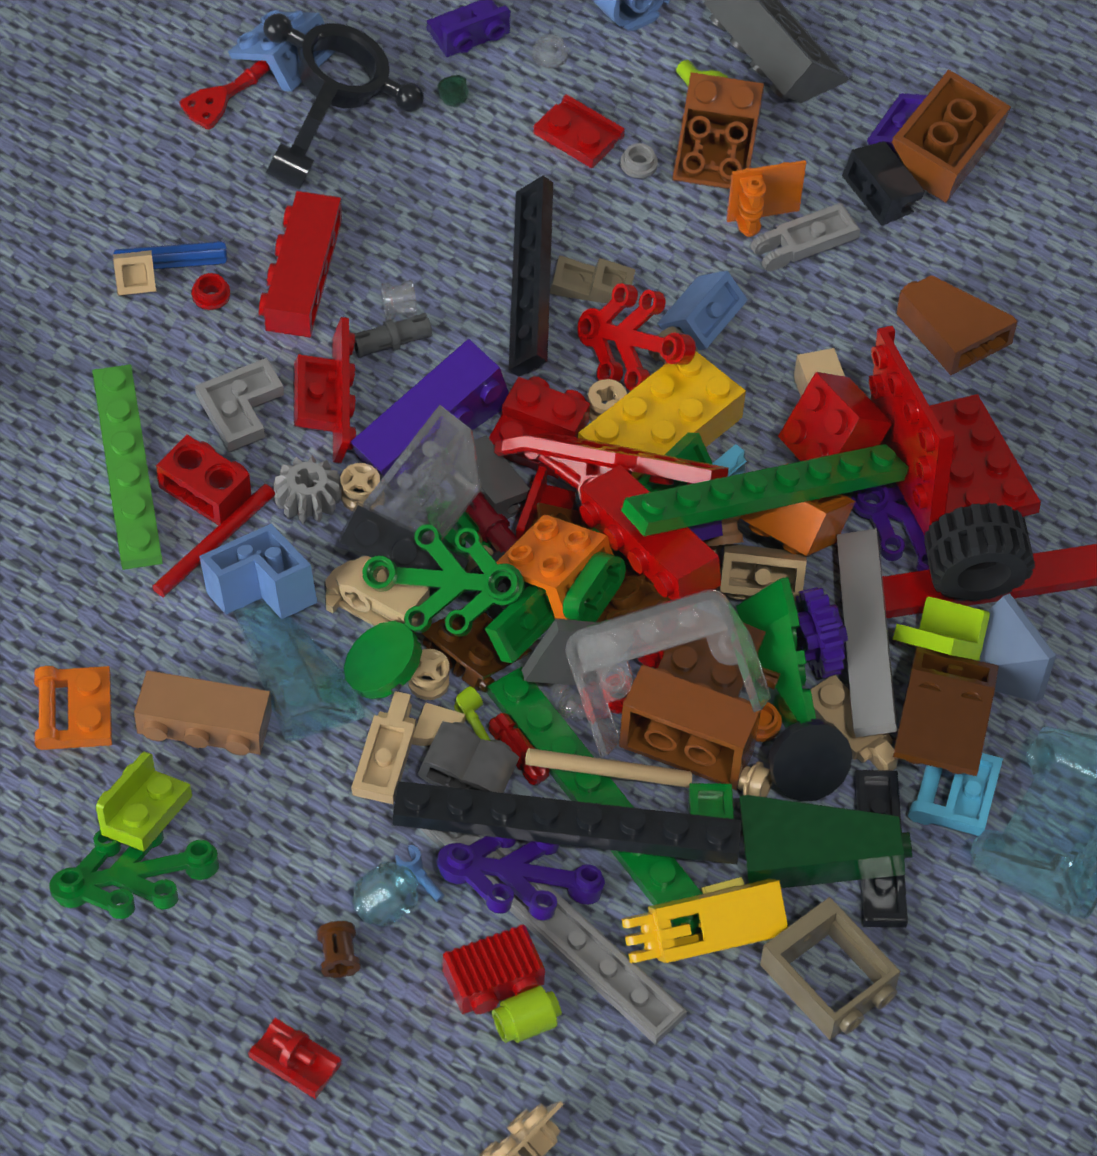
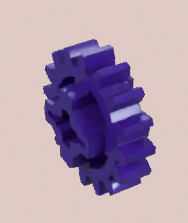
M815 587L799 591V596H796L795 600L800 625L796 628L797 644L800 651L804 650L806 661H810V669L812 671L815 670L817 678L821 677L823 679L841 674V670H844L842 661L845 659L844 642L848 641L846 627L839 616L838 607L835 604L830 605L828 594L824 595L823 588Z

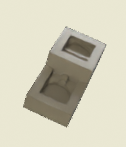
M559 255L552 275L550 293L563 297L608 303L612 300V291L617 284L632 285L635 269L599 258L596 266H592Z

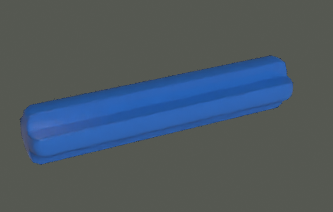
M223 241L114 250V254L151 250L153 269L217 265L227 262L226 244Z

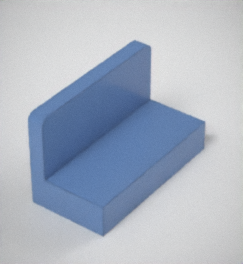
M728 270L701 275L692 282L657 324L662 330L672 326L680 327L684 334H688L694 339L698 350L707 349L748 299Z

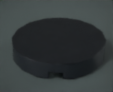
M810 719L812 722L802 724L797 722L789 725L777 736L769 751L770 776L776 786L787 797L798 801H816L832 794L843 784L851 769L852 750L849 740L833 723L822 719Z

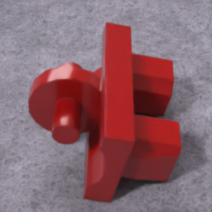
M277 1018L273 1019L262 1038L249 1050V1058L314 1099L318 1097L342 1065L341 1058L309 1039V1034L302 1030L296 1031Z

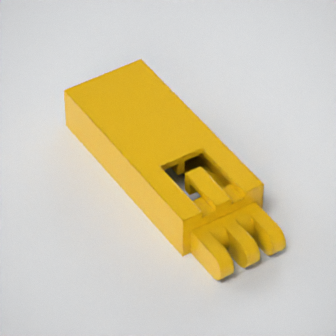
M774 879L762 880L648 906L647 913L621 919L623 928H634L637 926L641 928V932L625 936L627 946L644 944V949L628 953L630 963L657 958L658 961L669 963L772 939L788 928L780 881ZM699 914L700 923H698V926L702 929V932L692 934L689 923H682L679 926L672 927L671 920Z

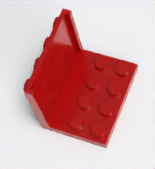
M893 325L878 328L876 346L872 347L871 350L874 364L873 375L869 376L871 401L893 422L880 445L886 444L909 467L905 480L896 482L924 535L925 532L929 531V526L933 522L939 521V517L945 513H951L954 509L968 507L973 504L997 503V506L1007 505L1012 507V510H1018L1022 517L1039 513L1040 499L979 395L975 394L929 405L894 344L895 329Z

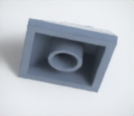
M1009 593L988 610L990 617L979 661L999 665L995 692L1037 702L1044 697L1056 655Z

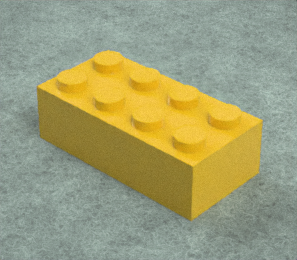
M696 351L693 360L687 365L669 363L663 365L578 432V438L665 455L682 437L691 432L699 433L705 447H707L742 419L746 390ZM632 472V476L636 480H639L644 475L643 473Z

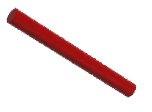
M263 484L152 585L153 590L164 598L201 564L200 555L221 546L275 496L274 490L269 485Z

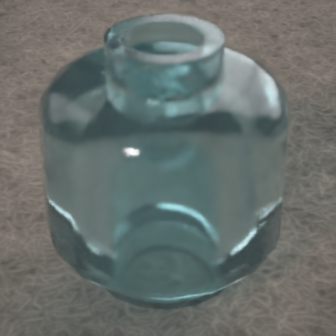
M381 862L356 881L352 900L354 908L365 922L378 926H390L417 905L418 894L416 888L418 887V881L408 867H400L393 862Z

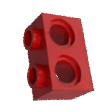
M188 434L156 465L159 488L217 525L221 524L251 496L250 473H248L243 465L236 461L227 460L219 455L210 444L204 441L199 442Z

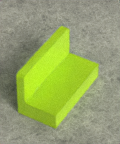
M927 597L920 627L896 623L893 640L948 655L979 661L990 613L989 611Z

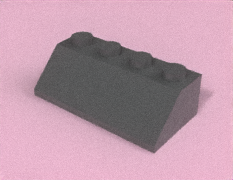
M705 0L703 2L712 13L709 17L710 20L721 30L729 32L732 36L729 40L730 43L741 53L749 55L752 59L750 62L751 67L761 76L770 79L772 82L771 90L781 99L786 101L790 98L803 103L849 80L847 75L780 0Z

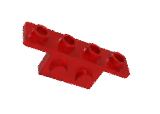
M348 317L340 318L333 335L332 359L298 354L294 363V426L333 432V462L342 463L346 451L353 449L350 441L356 437V428L350 426V418L353 417L356 403L355 395L350 394V387H352L355 377V364L350 363V356L354 350L355 334L349 332Z

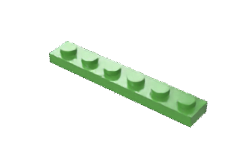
M129 364L93 369L92 373L122 570L163 564L132 366Z

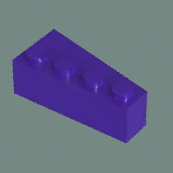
M467 339L350 441L358 459L377 469L380 480L388 488L398 481L405 480L421 465L502 411V405L509 391L501 369L470 339Z

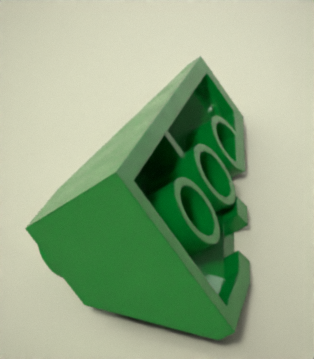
M789 577L780 578L737 605L734 619L766 631L764 641L758 652L757 665L781 674L775 690L757 682L755 683L766 700L776 707L781 715L782 724L787 728L789 725L797 722L801 724L812 722L810 719H816L810 688L802 689V686L806 684V658L804 650L796 651V628L800 625Z

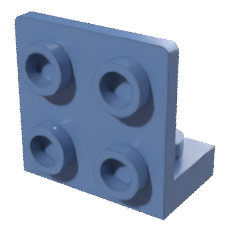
M273 10L262 16L260 19L261 23L252 31L241 35L237 39V44L228 53L231 59L267 61L281 89L293 91L302 83L298 71L300 59L297 47L287 41L283 43L269 41L263 32L264 22L272 14H283L290 19L294 29L304 34H307L312 28L325 23L320 13L302 11L280 12L279 10ZM315 51L313 54L318 67L336 51Z

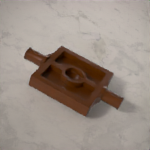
M692 603L693 607L685 608L679 622L671 630L650 623L648 630L642 632L641 638L664 646V656L658 668L665 669L672 673L673 676L689 682L706 684L714 691L730 697H739L741 691L751 681L775 690L781 673L757 665L758 652L764 641L766 631Z

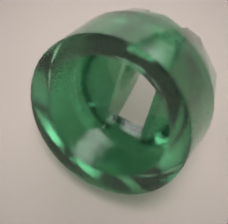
M452 75L438 83L440 97L447 106L458 107L460 102L464 103L467 100L468 85L465 77Z

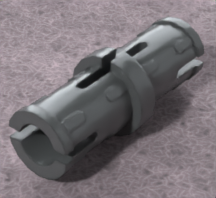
M422 313L393 322L391 319L384 321L382 326L354 333V350L358 351L356 352L357 357L361 358L390 348L392 351L401 348L400 345L432 337L429 318H427L426 313Z

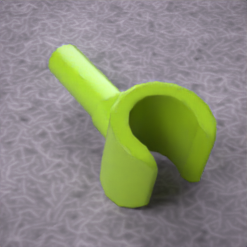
M469 686L457 695L454 710L465 714V719H467L480 739L491 741L479 716L475 712L483 705L482 698L473 687Z

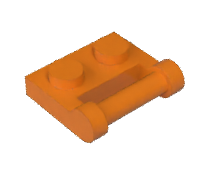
M53 666L38 667L34 672V684L39 688V729L35 731L36 748L48 750L112 745L110 666L57 669ZM68 687V730L56 729L55 688Z

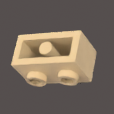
M726 544L724 546L720 592L727 593V596L730 598L747 600L778 579L789 577L794 601H796L795 597L799 596L798 592L803 591L806 556L803 554H792L787 550Z

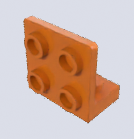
M543 515L497 561V564L506 563L513 565L521 572L526 583L545 589L555 619H567L563 613L564 598L589 559L599 551L612 555L613 552L607 535L549 515Z

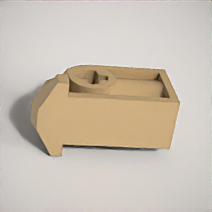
M369 556L349 560L335 568L325 580L327 611L333 614L340 607L373 626L389 621L405 624L404 617L407 610L414 606H420L430 597L429 587L395 584L388 591H377L371 588L363 578V567L371 558ZM386 568L381 569L377 573L378 582H384L389 577V570ZM415 614L412 618V625L415 627L422 625L425 620L424 614Z

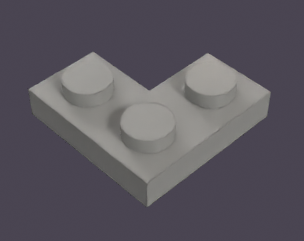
M267 358L195 385L197 398L229 452L265 438L264 427L252 407L284 395L283 384Z

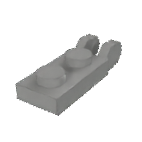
M838 203L776 226V229L757 236L751 242L750 248L756 255L772 251L765 255L763 261H761L764 269L767 272H771L786 266L791 260L795 262L858 239L860 228L844 205Z

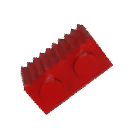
M520 924L517 928L512 927L510 930H504L493 936H487L485 939H479L477 942L463 945L460 948H454L452 951H446L443 954V973L462 1015L472 1011L475 1014L490 1012L498 1006L499 1001L544 985V965L526 926Z

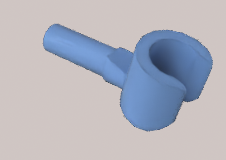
M409 845L408 851L413 861L404 862L397 854L395 855L399 874L407 879H415L438 902L445 895L424 871L421 852L418 847Z

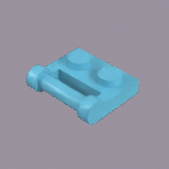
M982 753L977 776L955 774L946 807L934 804L943 768L926 765L917 800L911 803L908 817L913 822L929 825L933 823L983 837L1003 758Z

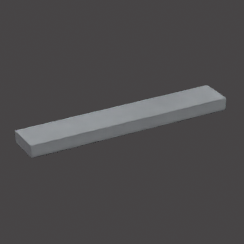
M877 528L838 534V557L844 626L848 636L846 649L855 737L898 732Z

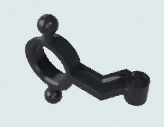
M272 14L265 20L263 32L269 41L273 43L287 41L297 47L300 59L298 71L301 81L309 92L317 97L292 147L290 148L280 143L266 171L267 174L300 190L314 162L312 158L305 154L330 105L339 108H357L368 103L372 97L384 92L394 97L397 106L403 111L413 112L422 106L424 101L422 89L415 83L407 82L401 85L388 78L390 67L386 54L379 44L364 32L344 24L327 23L318 25L307 34H304L294 29L290 19L283 14ZM319 50H332L348 55L366 70L370 82L352 86L333 80L318 67L313 53Z

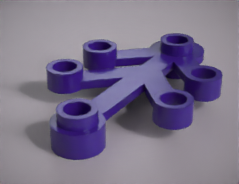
M885 485L854 491L852 499L856 502L853 509L861 517L871 519L874 528H877L878 536L881 540V556L889 561L899 560L903 556L905 542L900 536L895 535L889 520L891 518L903 524L918 556L917 570L930 569L929 566L923 563L924 560H928L924 543L925 535L910 508L898 504V502L905 501L899 487L895 486L887 489ZM873 500L876 502V504L868 503L866 501ZM892 544L899 549L892 551L887 549L886 545Z
M485 836L469 846L462 843L448 844L438 854L437 865L440 874L445 880L454 884L468 883L486 900L488 909L499 914L506 913L511 909L515 893L529 907V912L534 918L549 920L554 916L557 906L556 896L546 890L537 891L529 882L568 888V894L574 901L586 905L599 901L605 885L601 871L593 865L586 864L580 866L575 871L529 864L543 855L555 854L560 844L531 841L501 859H494L486 856L500 847H513L517 839ZM485 875L497 876L504 884H493ZM495 897H501V898H503V899H505V900H499V899H496ZM539 904H545L548 907H542Z

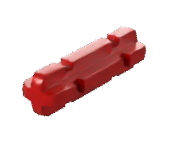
M500 713L489 721L490 733L496 740L506 743L519 756L516 766L520 770L524 769L523 775L528 782L535 786L545 781L549 777L550 769L526 765L527 749H534V747L520 729L514 728L515 723L506 713Z

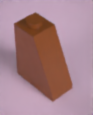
M933 275L918 282L913 281L907 284L900 291L896 314L950 375L1011 345L1018 322L1014 316Z

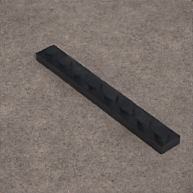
M398 781L392 823L393 826L737 864L741 830V820L402 781Z

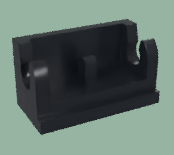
M883 141L852 149L842 177L879 224L884 226L888 222L898 220L913 213L914 210L910 206L905 205L922 199L925 190L887 143Z

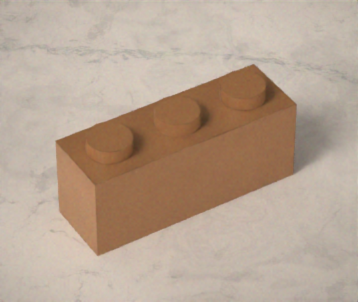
M147 670L134 716L137 734H143L150 740L163 741L165 739L184 741L187 745L194 748L213 746L225 748L235 755H246L248 753L261 755L272 714L270 691Z

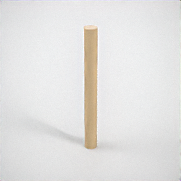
M532 748L527 749L525 757L526 765L685 788H689V784L692 782V772L686 770Z

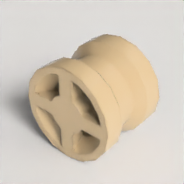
M604 379L593 383L589 388V420L591 422L627 395L626 389L621 383L615 380Z
M355 463L345 468L340 476L341 501L344 506L353 511L358 501L374 509L380 501V475L377 469L366 463ZM357 488L359 490H363L364 492H356L354 491V489Z
M422 649L419 666L408 681L411 692L417 698L435 700L442 697L448 690L449 661L438 650ZM422 676H431L432 680L422 679Z

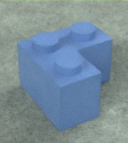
M272 523L199 556L207 594L226 615L261 598L281 619L318 603L311 564Z

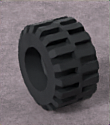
M979 503L964 508L960 507L954 509L951 513H945L939 517V521L933 522L929 526V531L925 532L924 543L932 583L936 591L941 592L947 598L954 597V600L979 601L996 598L997 596L1012 592L1014 588L1020 587L1033 574L1032 569L1035 568V562L1025 518H1022V514L1018 510H1012L1010 506H997V503L980 505Z

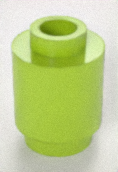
M537 986L500 1002V1007L492 1010L496 1029L504 1043L512 1040L519 1043L557 1027L556 1017L562 1015L560 1004L554 992H546L542 986Z

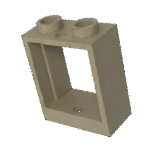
M831 897L824 900L763 946L760 962L761 967L829 1040L833 1039L840 1032L849 1034L854 1031L864 1020V1014L873 1007L882 1009L888 1005L897 995L896 987L901 972ZM828 935L874 982L873 985L836 1013L790 965V963Z

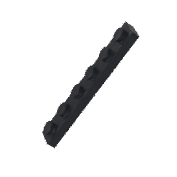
M544 175L516 191L508 370L517 376H522L548 362L553 182Z

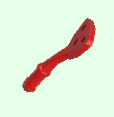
M259 60L250 68H246L233 82L224 86L200 89L180 101V106L191 121L205 129H212L224 115L228 100L247 87L257 84L258 80L270 71L271 68L267 61Z

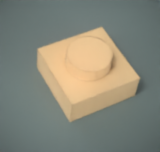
M151 250L113 254L118 296L156 292Z

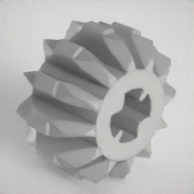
M313 455L308 462H302L299 458L295 457L293 466L282 464L280 475L275 476L273 483L274 492H276L275 503L278 509H284L287 519L293 518L298 514L302 524L305 523L308 516H313L320 523L322 512L333 515L336 509L335 504L340 503L342 498L338 472L331 470L328 460L317 464Z

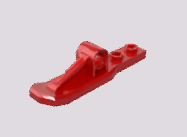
M551 432L496 441L494 453L498 456L524 453L528 459H538L551 468L554 474L576 488L580 500V486L618 465L625 468L631 475L632 472L650 475V482L673 485L674 480L684 481L689 485L728 477L729 467L660 455L640 449Z

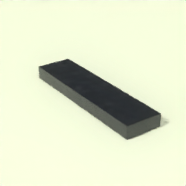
M856 770L854 775L856 810L899 816L902 833L898 771ZM905 875L860 880L863 927L906 928L908 915Z

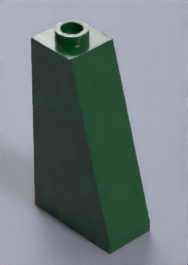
M752 795L739 796L749 883L774 879L780 881L781 888L899 876L905 875V858L913 857L910 832L901 833L899 816Z

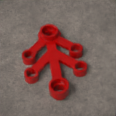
M619 283L613 288L612 300L601 310L589 308L582 313L578 321L577 332L580 341L584 345L594 348L600 362L597 368L598 380L610 379L620 382L622 379V365L615 361L608 340L615 342L627 369L624 376L625 387L632 391L650 376L649 372L643 368L634 346L660 353L662 358L669 364L687 365L695 356L696 345L694 339L688 334L674 332L666 337L637 331L653 315H658L664 310L666 300L664 294L660 291L645 290L639 298V307L619 325H614L612 320L624 308L633 307L638 299V292L635 286Z

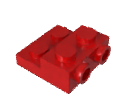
M518 376L502 405V415L489 439L495 445L496 441L550 432L578 438V432L585 428L589 422L590 403L586 402L585 397L578 391L566 390L565 393L551 389L549 384L540 377L532 376L527 380ZM524 453L504 456L507 460L536 471L539 466L547 467V475L555 478L559 477L538 459H528Z

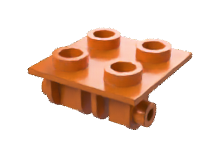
M806 160L732 171L727 222L736 221L740 232L745 236L751 237L760 232L761 217L799 211Z

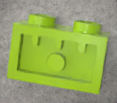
M143 751L133 763L125 768L122 776L113 786L99 797L96 804V812L101 835L145 851L191 799V784L155 771L152 754Z

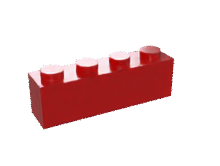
M296 191L293 205L286 206L283 221L284 228H286L285 234H279L276 241L275 255L278 259L276 264L270 263L267 275V285L270 286L268 293L263 292L261 294L259 302V315L265 318V331L311 338L342 223L341 197Z
M621 465L580 486L582 505L579 507L584 522L589 527H595L600 533L607 535L610 547L615 551L619 550L625 555L637 573H643L648 577L662 597L670 598L681 609L721 586L719 556L688 527L643 536L621 510L626 497L649 493V491Z

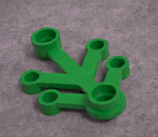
M430 524L421 525L416 530L414 539L420 548L431 554L443 571L397 567L394 562L384 556L370 558L363 567L364 581L377 591H388L395 584L440 588L420 606H414L407 610L404 617L405 624L415 633L426 632L431 627L432 618L465 590L480 591L462 610H453L445 618V626L450 633L458 637L465 636L471 631L472 622L493 604L507 606L515 603L522 596L525 587V581L521 572L513 565L506 563L497 564L482 545L481 535L469 527L462 528L457 532L455 544L460 551L471 555L484 574L467 573L443 544L440 531ZM427 531H433L435 535L433 542L427 545L423 544V534ZM468 534H473L475 536L473 546L469 548L463 547V538ZM381 569H388V579L384 582H378L377 573ZM502 579H510V589L506 592H499L498 583ZM417 613H423L425 616L423 624L417 627L413 626V616ZM458 616H463L465 618L464 627L460 630H454L452 627L453 620Z
M99 830L94 835L95 847L77 867L63 869L51 878L49 883L50 893L63 907L76 908L88 902L109 911V914L116 919H124L134 913L133 894L151 901L158 909H169L178 902L176 884L167 879L153 883L144 878L185 870L186 874L193 879H208L219 870L218 853L216 848L208 841L195 840L187 846L183 853L141 861L152 848L159 846L163 842L164 835L162 831L145 851L130 846L109 869L97 871L108 857L115 856L121 850V842L101 835V830ZM106 841H112L111 843L103 844ZM114 885L121 889L109 893L101 888Z

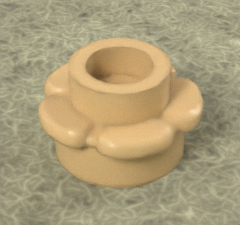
M760 761L752 765V767L746 766L740 775L738 789L743 791V795L767 797L773 783L769 772L770 769L765 768L763 762Z

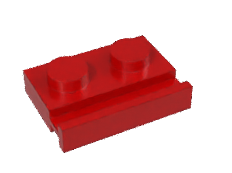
M565 94L563 101L559 105L555 104L534 124L533 134L593 169L614 148L615 143L624 138L625 128Z

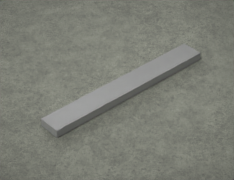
M421 829L441 849L451 843H462L469 846L485 837L482 835ZM500 847L486 857L501 859L512 852L508 848ZM485 875L493 884H504L497 876ZM529 882L537 891L546 890L556 896L557 906L555 914L549 920L534 918L529 912V907L514 893V899L509 911L655 1045L686 1018V1009L635 963H630L629 958L549 885ZM495 897L496 899H499V900H505V899H503V898H501V897ZM539 904L542 907H548L545 904Z

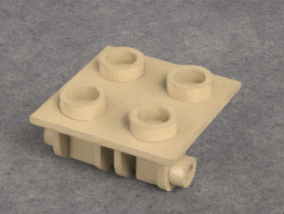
M559 1101L544 1107L541 1103L530 1112L527 1109L524 1110L508 1125L507 1129L511 1134L500 1143L497 1141L491 1143L479 1156H544L558 1142L557 1136L560 1134L559 1128L549 1119L564 1104Z

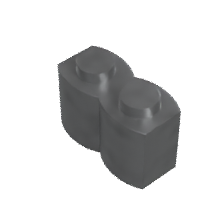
M442 721L421 765L418 776L432 785L503 793L519 760V756L504 742L480 739L470 727L463 723Z

